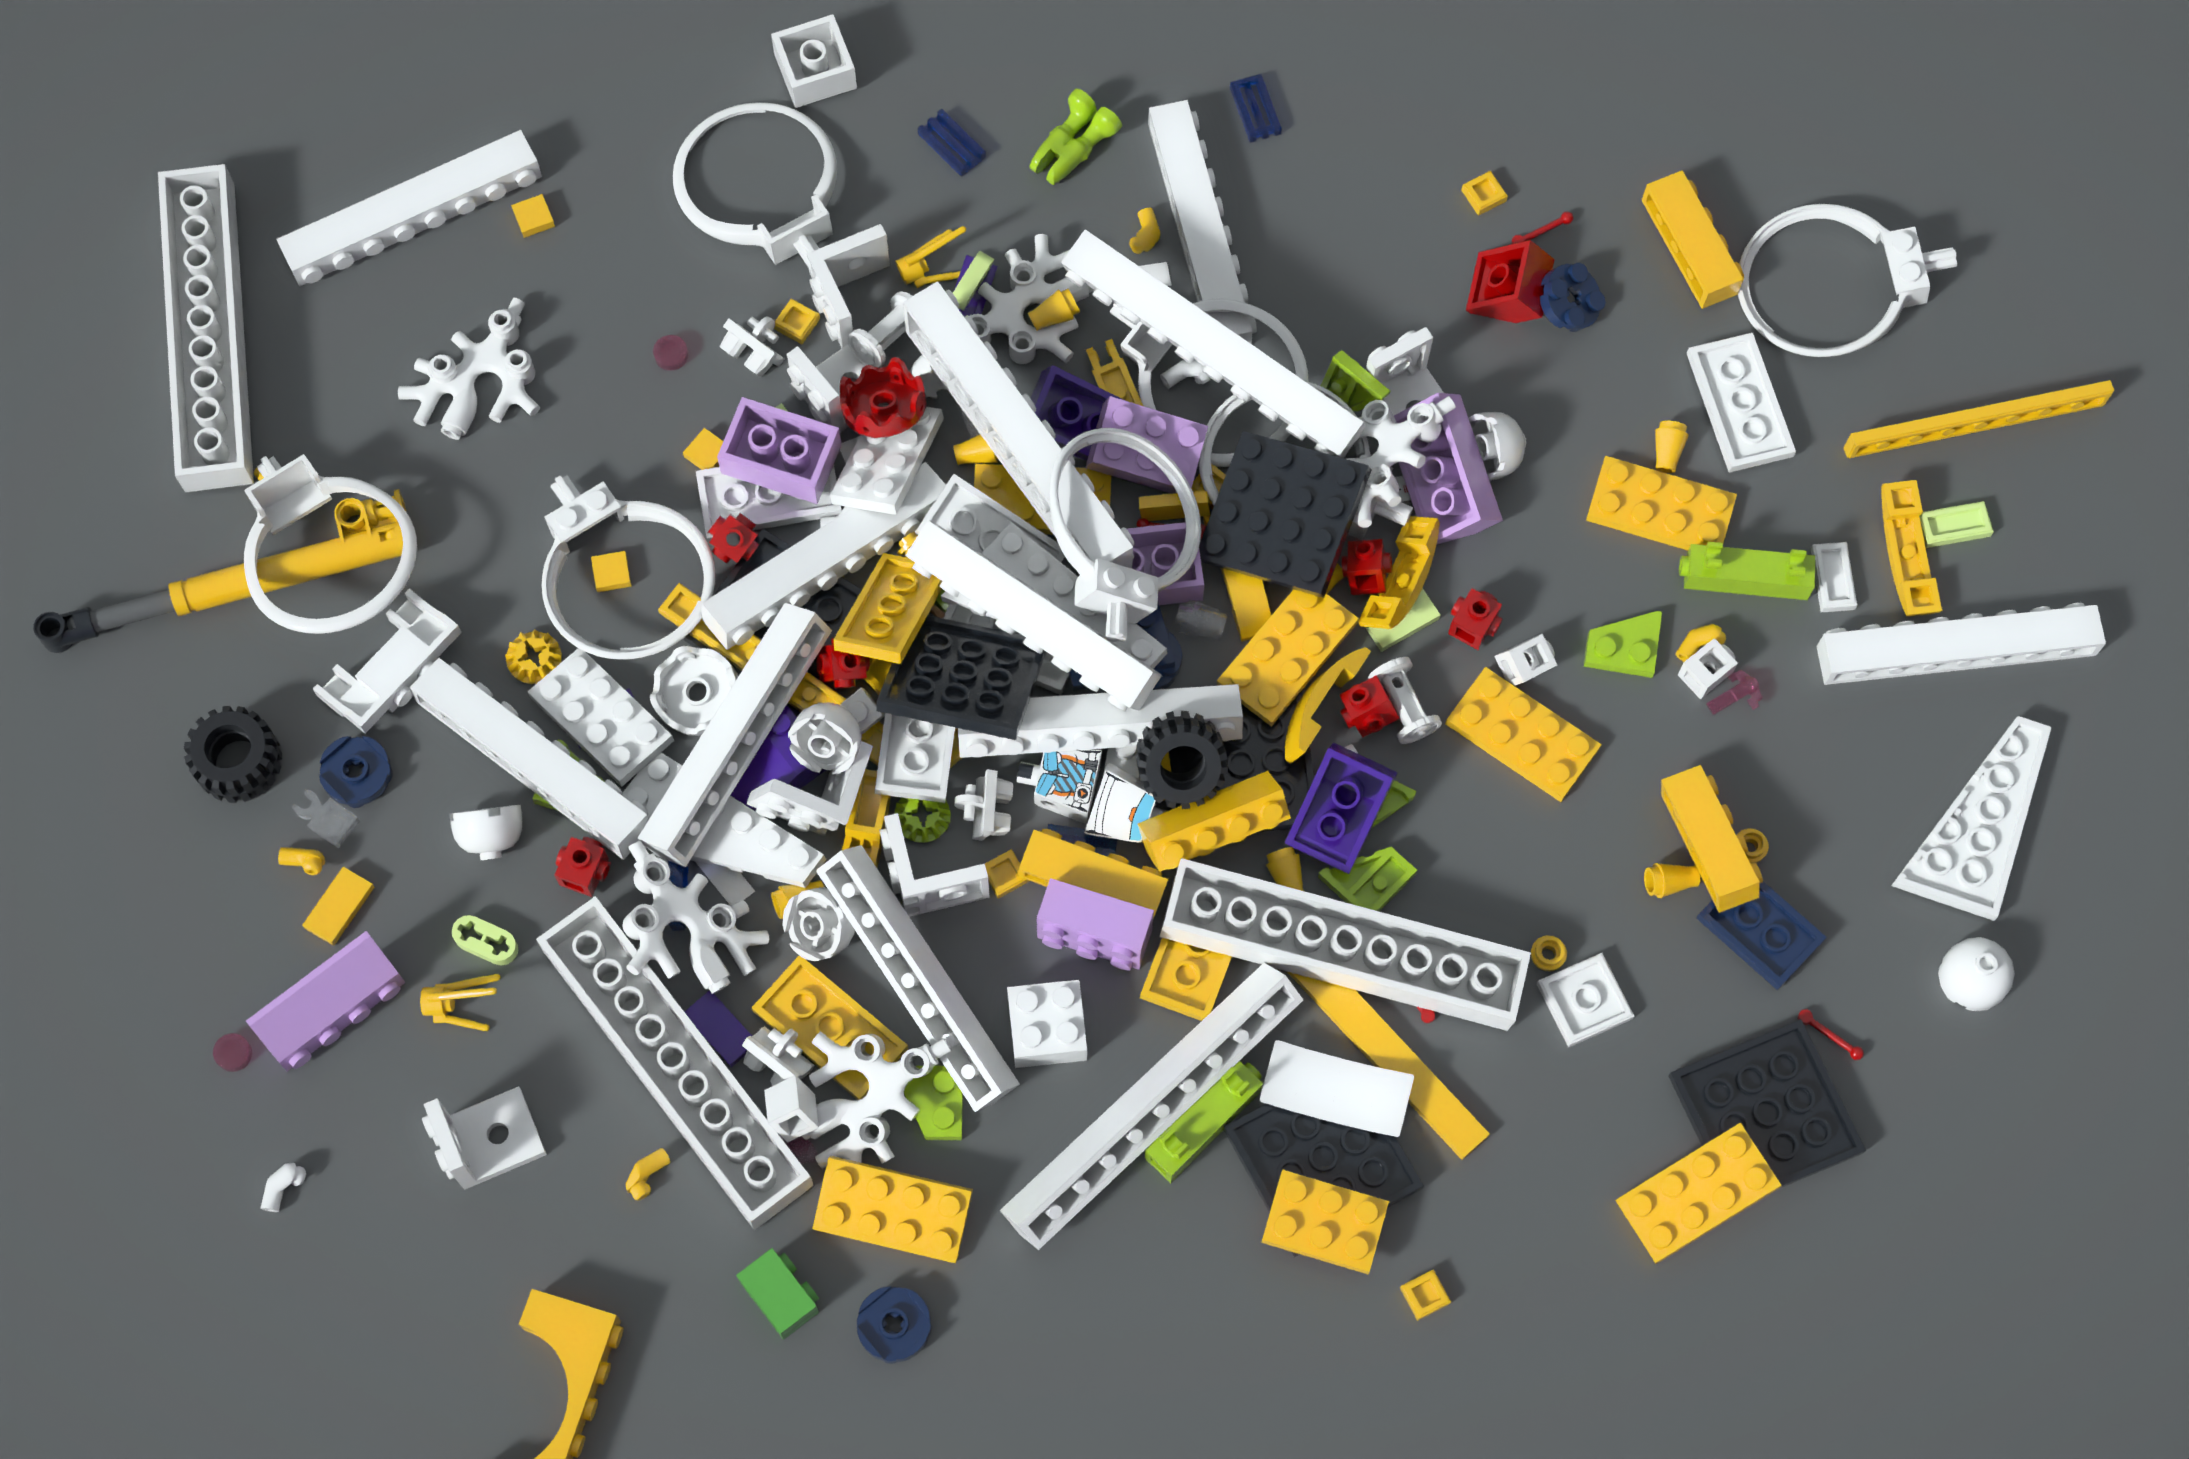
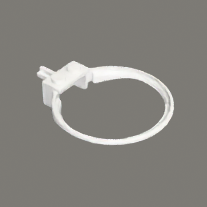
M756 102L732 106L713 114L701 122L688 135L680 147L673 168L675 195L681 209L689 220L708 235L732 244L762 246L775 265L799 253L807 266H811L807 253L819 249L816 243L833 235L830 215L826 206L833 195L837 181L836 155L826 133L805 114L790 107L773 103ZM766 110L783 113L804 124L817 138L824 155L823 174L813 192L814 195L811 197L814 209L770 233L763 223L757 225V230H753V225L724 223L709 218L693 204L684 182V165L688 152H691L696 142L709 129L728 118L747 113H765Z
M1834 204L1805 205L1793 208L1774 217L1764 224L1750 239L1739 262L1743 270L1744 280L1738 292L1741 307L1753 327L1776 346L1805 356H1839L1860 350L1878 341L1894 326L1903 308L1927 303L1930 290L1927 272L1957 267L1956 251L1953 247L1922 253L1915 227L1889 231L1869 215L1849 207ZM1808 219H1830L1856 229L1875 244L1880 240L1884 244L1896 295L1899 294L1898 302H1891L1882 320L1866 335L1837 347H1805L1781 338L1760 317L1750 295V269L1762 245L1772 235L1788 225Z
M1208 299L1193 303L1207 314L1213 312L1242 313L1268 325L1280 336L1287 346L1294 362L1296 376L1309 382L1306 361L1297 340L1288 328L1273 315L1256 306L1231 299ZM1113 304L1110 313L1132 328L1120 345L1123 355L1139 366L1138 385L1141 402L1144 407L1156 410L1151 391V372L1173 344L1169 341H1166L1164 345L1159 343L1147 333L1150 329L1140 321L1137 325L1132 324L1120 315L1122 309ZM1283 422L1278 430L1269 438L1284 442L1290 436V433L1286 430L1288 424ZM1211 453V463L1215 467H1229L1234 453Z
M1307 382L1356 416L1353 410L1337 395L1319 385ZM1234 394L1216 410L1209 420L1199 458L1200 477L1213 505H1215L1219 495L1211 468V453L1214 440L1225 420L1236 409L1247 403ZM1367 437L1357 439L1354 443L1356 457L1360 459L1370 457ZM1373 498L1370 505L1371 519H1373L1376 513L1405 526L1410 518L1413 507L1402 502L1395 507H1390L1388 503L1380 502ZM1357 511L1348 534L1363 540L1369 527L1363 528L1358 526Z
M1099 428L1076 436L1061 450L1053 466L1050 479V509L1058 544L1069 563L1080 574L1075 584L1074 606L1106 615V637H1108V641L1115 642L1119 640L1123 642L1127 639V622L1136 624L1157 609L1158 592L1180 579L1191 567L1200 545L1201 520L1197 501L1187 479L1175 462L1151 441L1135 433L1116 428ZM1096 443H1116L1130 447L1154 462L1170 480L1183 507L1186 521V536L1179 558L1164 575L1156 577L1097 558L1094 563L1076 544L1062 517L1058 488L1061 473L1066 463L1080 449Z
M304 454L281 467L274 456L269 459L266 456L261 458L262 463L257 466V469L264 478L244 490L257 511V518L245 544L244 569L250 594L258 608L278 625L297 632L312 634L332 633L349 629L364 623L383 611L405 587L416 561L417 537L415 528L404 508L386 492L363 480L351 477L319 476ZM332 493H359L374 498L385 505L399 523L403 537L401 560L394 576L376 597L356 610L343 615L321 619L291 615L275 606L267 598L258 581L257 558L261 544L269 531L272 535H275L332 500L330 496Z
M567 475L563 478L561 476L555 478L556 482L551 484V488L563 506L544 517L555 540L544 564L542 595L548 616L560 634L583 651L609 659H636L654 655L675 645L687 636L702 619V603L713 596L715 586V564L712 552L698 528L686 517L666 506L645 501L617 500L604 481L585 493L580 494ZM612 514L616 516L619 522L624 520L623 516L628 515V521L659 522L681 531L698 551L704 573L701 600H698L694 610L681 626L668 636L651 644L633 648H620V650L595 645L579 636L562 616L556 594L559 575L567 560L566 554L570 553L566 542Z

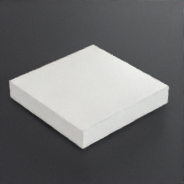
M1603 953L1537 982V986L1568 1048L1633 1020L1635 1017Z

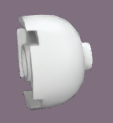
M1483 412L1469 417L1468 419L1471 422L1470 425L1489 481L1503 478L1514 472L1523 460L1526 447V438L1518 423L1509 415L1500 412Z
M830 702L817 703L804 709L788 732V738L790 737L791 740L790 751L800 764L818 773L822 769L833 770L831 774H839L849 769L859 753L862 736L857 719L844 707Z
M521 805L449 814L452 833L458 845L469 853H480V860L501 858V850L513 847L519 840L522 832Z
M814 888L802 891L788 901L783 913L784 933L789 931L790 938L793 941L789 943L791 948L802 958L811 961H819L836 956L848 947L855 933V929L828 888Z
M1977 937L1965 939L1952 946L1942 960L1938 975L1940 986L1948 999L1953 1003L1958 1002L1960 1005L1967 1007V1010L1982 1011L1998 1005L2011 990L2015 972L2013 961L2003 947L1995 941Z

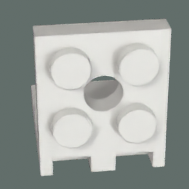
M881 224L807 253V258L811 264L808 267L812 277L809 281L814 292L812 295L813 302L818 313L824 312L827 319L825 326L831 340L835 341L838 339L841 348L848 345V336L853 332L851 314L838 287L890 266L887 235Z
M1427 327L1417 332L1411 330L1398 339L1397 343L1387 348L1386 346L1377 348L1369 355L1366 371L1391 391L1382 401L1387 403L1393 416L1436 393H1444L1427 369L1433 336Z
M846 345L816 367L798 346L787 353L789 364L787 372L792 380L789 385L795 396L799 400L805 399L816 421L838 427L840 433L849 426L844 420L840 405V380L843 376L858 379L864 367L854 356L849 345Z
M861 741L859 753L849 769L839 774H831L833 771L831 770L821 798L777 779H772L752 790L747 804L757 808L756 812L761 816L772 819L779 817L788 821V826L802 832L810 830L824 836L827 829L834 831L838 828L839 823L843 825L848 823L873 746Z
M898 813L884 816L886 828L879 831L885 860H893V862L887 863L894 894L901 893L904 909L909 917L990 898L985 864L914 880Z
M519 1086L452 1115L448 1113L438 1098L424 1104L427 1116L422 1117V1121L429 1137L433 1138L436 1146H440V1149L435 1151L438 1163L442 1171L446 1172L448 1178H455L464 1190L547 1155ZM497 1126H504L508 1128L509 1132L507 1139L501 1144H493L489 1141L491 1130Z

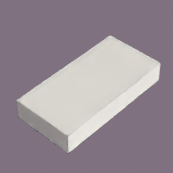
M1847 542L1813 544L1811 555H1815V580L1820 611L1855 610L1857 600Z

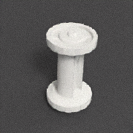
M897 292L890 300L892 311L869 332L856 329L849 334L848 345L850 350L864 366L872 365L877 368L883 366L886 362L884 350L906 331L903 302L912 297L909 293Z
M1400 657L1388 661L1376 668L1368 676V679L1377 675L1404 726L1397 734L1401 744L1413 743L1425 738L1442 725L1438 715H1426L1406 675L1413 666L1409 657ZM1398 680L1401 688L1394 687L1392 681Z

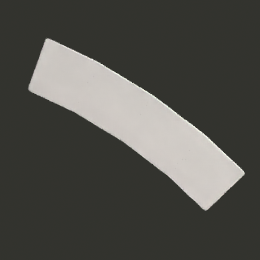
M1276 1040L1260 1101L1318 1119L1399 1137L1414 1075L1345 1060Z

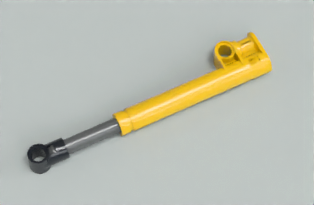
M394 490V496L391 497L407 512L400 490ZM346 498L340 501L334 511L340 537L257 559V576L263 592L268 593L401 557L403 537L397 519L385 505L377 500L373 501L371 498L362 501L355 498ZM360 515L357 521L347 523L351 516ZM244 563L190 577L186 581L179 580L169 583V590L95 610L86 607L60 615L56 612H45L36 618L33 624V631L50 652L62 653L68 650L73 643L98 637L99 632L174 611L178 616L192 613V611L198 612L252 596L246 581ZM60 628L55 636L48 637L51 630Z

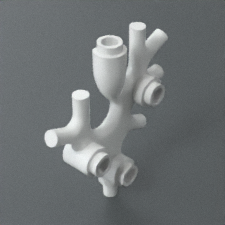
M1038 234L1035 236V259L1033 262L1022 260L1016 249H1011L1005 253V257L1011 267L1010 286L1012 291L1002 293L995 290L987 282L983 283L978 289V293L991 303L992 308L986 315H970L978 329L977 335L983 343L986 341L991 342V334H1007L1009 336L1010 358L1018 364L1031 362L1035 358L1036 349H1046L1065 363L1073 357L1074 352L1061 343L1059 339L1061 335L1078 328L1075 317L1073 320L1048 326L1036 331L1035 327L1027 324L1023 318V312L1026 307L1032 304H1041L1058 289L1063 291L1068 288L1075 302L1089 297V293L1094 291L1085 283L1082 287L1077 286L1067 277L1053 284H1048L1044 281L1045 275L1064 267L1061 262L1070 250L1052 256L1049 253L1048 236L1046 234Z
M513 298L508 309L497 310L491 314L488 320L491 333L484 341L474 343L462 331H458L453 335L451 340L461 349L464 356L461 363L456 365L454 360L448 355H437L431 361L420 357L416 360L414 370L427 374L430 377L429 382L419 386L398 387L399 400L416 399L421 401V406L413 419L415 423L426 426L440 397L443 394L449 393L452 394L453 401L441 421V432L455 440H459L461 435H466L477 409V395L474 382L479 375L486 372L498 375L503 385L501 393L489 414L490 419L500 423L507 409L512 404L520 405L530 416L538 413L540 406L526 393L524 385L531 383L535 377V368L530 355L524 350H513L507 353V346L514 344L519 338L518 326L522 321L519 315L525 306L522 300Z
M1450 396L1435 405L1433 402H1430L1429 404L1420 403L1413 406L1407 414V420L1401 423H1396L1387 403L1382 400L1371 401L1364 407L1362 416L1357 417L1365 425V429L1359 438L1365 436L1374 437L1378 440L1379 447L1370 457L1347 459L1369 465L1372 469L1357 508L1358 526L1365 528L1372 524L1370 505L1373 498L1377 501L1388 503L1390 507H1395L1401 502V497L1398 495L1399 485L1390 467L1398 462H1406L1416 468L1423 467L1426 457L1411 449V444L1416 438L1424 442H1433L1439 437L1442 428L1441 422L1444 421L1442 416L1456 408Z
M641 840L628 847L637 861L634 864L637 870L634 874L635 886L643 893L653 894L652 905L640 904L636 906L623 920L625 934L633 940H640V947L637 953L626 966L628 971L638 975L649 960H656L668 979L681 972L663 941V930L666 925L673 921L685 924L690 931L689 954L691 964L705 990L709 989L714 994L731 984L728 979L730 974L714 949L716 942H722L726 945L744 976L756 970L755 965L747 954L746 948L748 946L767 945L769 943V934L767 930L748 932L740 931L736 928V919L749 912V907L744 900L731 906L722 903L716 904L710 910L705 911L698 903L699 894L708 883L705 876L698 873L685 888H679L669 880L670 868L664 860L656 858L654 853L649 855Z
M820 1031L813 1039L812 1044L828 1056V1063L809 1075L812 1084L818 1087L844 1071L857 1070L868 1079L869 1091L863 1099L858 1101L830 1099L817 1104L819 1128L802 1135L805 1140L809 1138L815 1140L833 1128L845 1124L850 1128L849 1136L816 1155L815 1158L818 1165L822 1169L825 1168L829 1156L862 1163V1152L866 1148H872L883 1164L895 1156L886 1142L890 1134V1126L881 1117L882 1113L889 1109L896 1110L912 1121L920 1109L904 1096L905 1086L913 1078L929 1074L933 1067L939 1064L938 1058L952 1051L951 1046L944 1038L932 1046L926 1043L921 1047L907 1050L902 1055L900 1061L887 1062L883 1059L885 1044L878 1035H861L853 1041L851 1046L847 1047L840 1046ZM868 1042L874 1046V1053L872 1055L867 1054L865 1051V1046ZM917 1055L922 1057L924 1061L921 1069L917 1068L914 1064V1059ZM872 1124L879 1128V1135L877 1137L870 1133Z

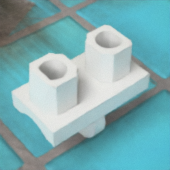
M766 316L761 321H758L751 317L747 325L753 329L752 334L738 323L736 324L731 319H728L723 326L728 332L719 346L737 359L747 345L751 347L754 351L744 365L760 377L767 372L772 364L778 367L782 364L785 358L763 343L767 339L772 344H775L779 338L773 332L775 321L772 318Z
M987 769L984 777L976 779V785H966L965 794L955 797L954 806L964 810L963 819L973 821V840L983 841L989 835L1004 836L1010 831V814L995 812V803L1007 804L1011 801L1013 783L997 778L998 771Z
M764 1026L755 1035L748 1036L742 1045L747 1049L743 1061L746 1066L753 1071L760 1072L767 1065L775 1071L770 1080L772 1086L794 1075L801 1080L810 1074L814 1067V1064L801 1055L803 1050L794 1044L798 1033L793 1029H789L783 1035L775 1028L770 1031Z

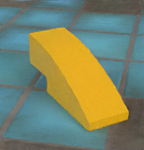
M865 769L848 823L845 826V839L842 850L862 845L876 868H878L882 849L879 830L886 828L884 816H888L891 796L875 794L877 771Z

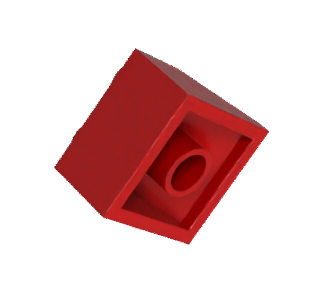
M1531 240L1478 252L1466 311L1470 314L1512 323L1542 318L1543 310L1540 304V296L1544 295V285L1541 286L1544 276L1553 269L1555 259Z

